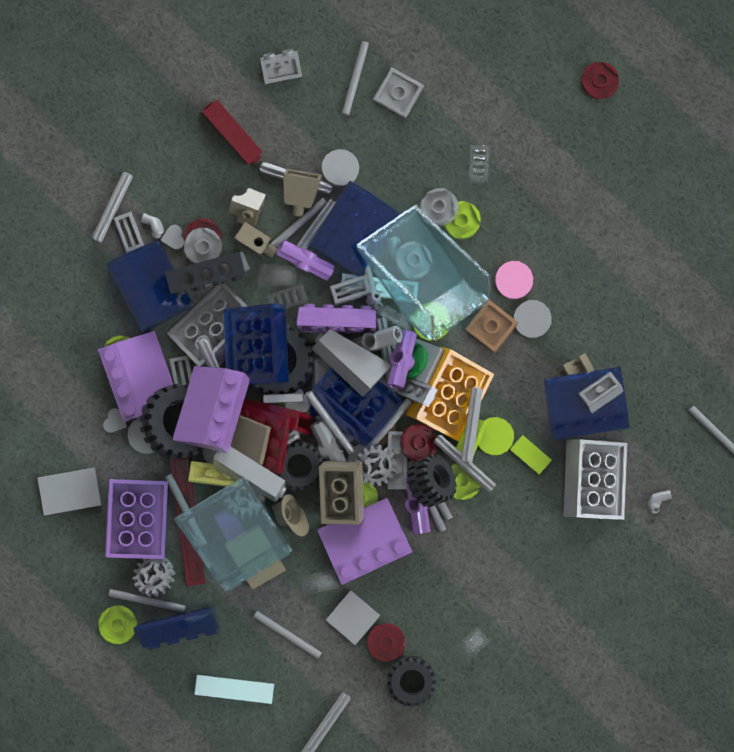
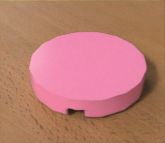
M510 261L499 268L495 276V284L497 290L503 296L509 299H519L530 291L533 285V275L527 265L519 261Z

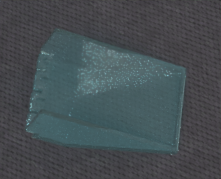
M416 205L356 245L360 254L403 315L426 339L430 338L434 341L445 333L444 329L448 331L459 323V319L463 320L474 312V309L477 310L482 307L490 298L491 276Z
M244 476L174 518L211 574L225 591H231L241 585L242 581L246 582L259 574L260 570L264 571L275 564V561H280L290 555L292 551L274 517Z

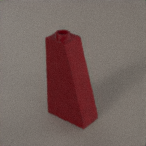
M212 100L199 112L247 165L250 163L253 165L261 158V149L218 100Z
M244 398L243 403L291 416L290 430L311 436L312 429L310 425L315 422L316 417L300 411Z

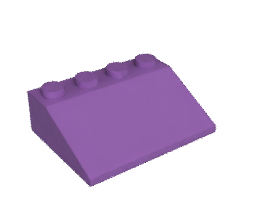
M303 304V307H299L297 327L300 332L327 333L331 329L336 333L346 334L374 333L376 328V309H372V306H361V309H353L351 305H342V308H334V305H323L322 308H316L314 304Z
M155 331L98 349L123 422L139 418L143 415L141 410L143 405L147 404L146 400L149 396L159 389L174 385Z
M194 366L172 440L229 453L250 381L247 375L230 369Z
M108 479L104 557L164 559L168 481Z
M388 498L365 507L364 519L359 525L329 524L317 530L342 585L412 553Z

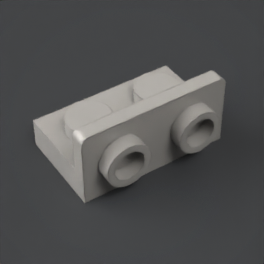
M293 49L284 50L282 54L278 55L274 53L264 54L263 58H260L265 84L302 77L298 53L293 51Z

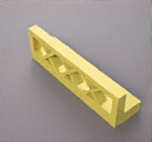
M191 461L189 482L250 489L215 470L214 464Z

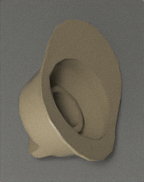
M286 494L282 501L272 506L275 519L279 525L290 527L298 536H305L308 533L309 524L304 510L297 503L294 496Z

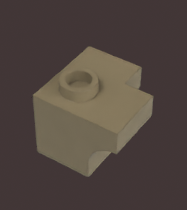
M248 188L244 195H234L231 200L229 213L238 216L236 222L241 224L246 222L255 228L266 194Z
M585 353L556 369L564 386L575 383L583 388L595 381L591 374L594 368Z

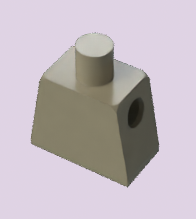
M286 169L283 174L284 203L293 205L292 215L303 216L304 207H312L322 175Z
M246 222L241 225L232 240L258 256L264 253L272 258L277 250L276 247L268 243L271 238ZM255 238L263 243L260 247L254 244Z

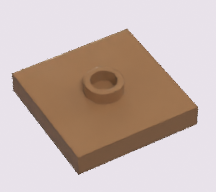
M488 299L465 330L496 353L519 322Z

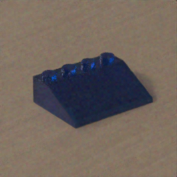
M349 181L309 245L312 250L360 277L372 261L400 216V213L364 188Z
M159 240L106 263L109 272L143 333L194 307L188 293L180 296L170 293L165 271L172 270L174 267Z
M271 303L223 309L226 369L245 373L250 379L248 386L289 383L285 305Z
M332 367L311 390L333 421L363 447L369 444L404 402L381 381H378L362 397Z
M621 367L544 379L549 431L553 440L629 428ZM611 372L621 384L623 392L591 413L579 396V393Z
M211 606L141 623L134 626L133 629L143 648L148 647L149 650L159 648L160 643L167 642L168 645L179 643L181 638L186 637L188 641L198 638L197 634L205 633L206 636L216 634V630L220 629L216 607Z

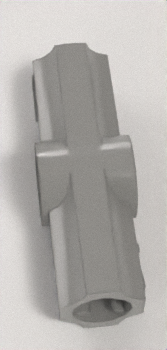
M393 326L374 333H366L350 341L372 352L381 351L384 347L400 343L403 337L398 326Z
M320 419L311 424L310 427L318 441V449L321 456L327 461L347 462L343 454L342 444L334 436L324 420Z

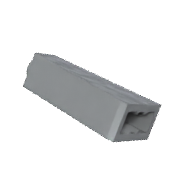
M331 329L326 334L321 333L314 340L316 344L312 350L362 397L392 367L390 363Z
M231 446L229 453L217 451L213 458L215 470L274 502L277 501L278 497L282 498L287 489L285 488V480Z

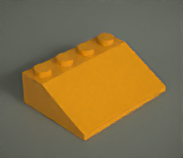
M440 346L445 351L429 382L430 386L437 389L435 398L429 407L412 401L406 415L459 442L467 423L471 389L473 387L481 388L483 390V398L494 374L453 350Z

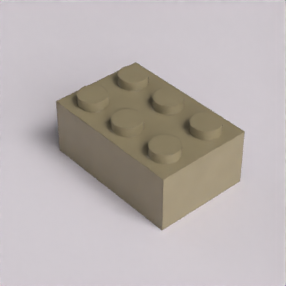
M324 461L319 466L321 524L359 525L364 519L362 462Z

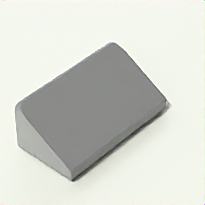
M609 372L580 392L579 396L590 412L593 413L621 394L623 389L613 374Z

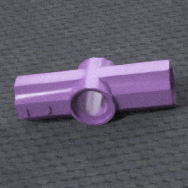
M283 240L277 249L276 255L288 260L303 271L311 272L325 280H328L333 273L334 265L288 241Z
M401 330L403 338L400 343H397L396 349L391 352L389 358L392 367L387 386L397 390H403L407 373L413 367L415 361L412 353L417 334L408 330Z
M405 476L408 494L405 507L411 515L413 533L430 532L428 507L422 506L421 503L417 505L416 498H413L412 492L408 488V477Z

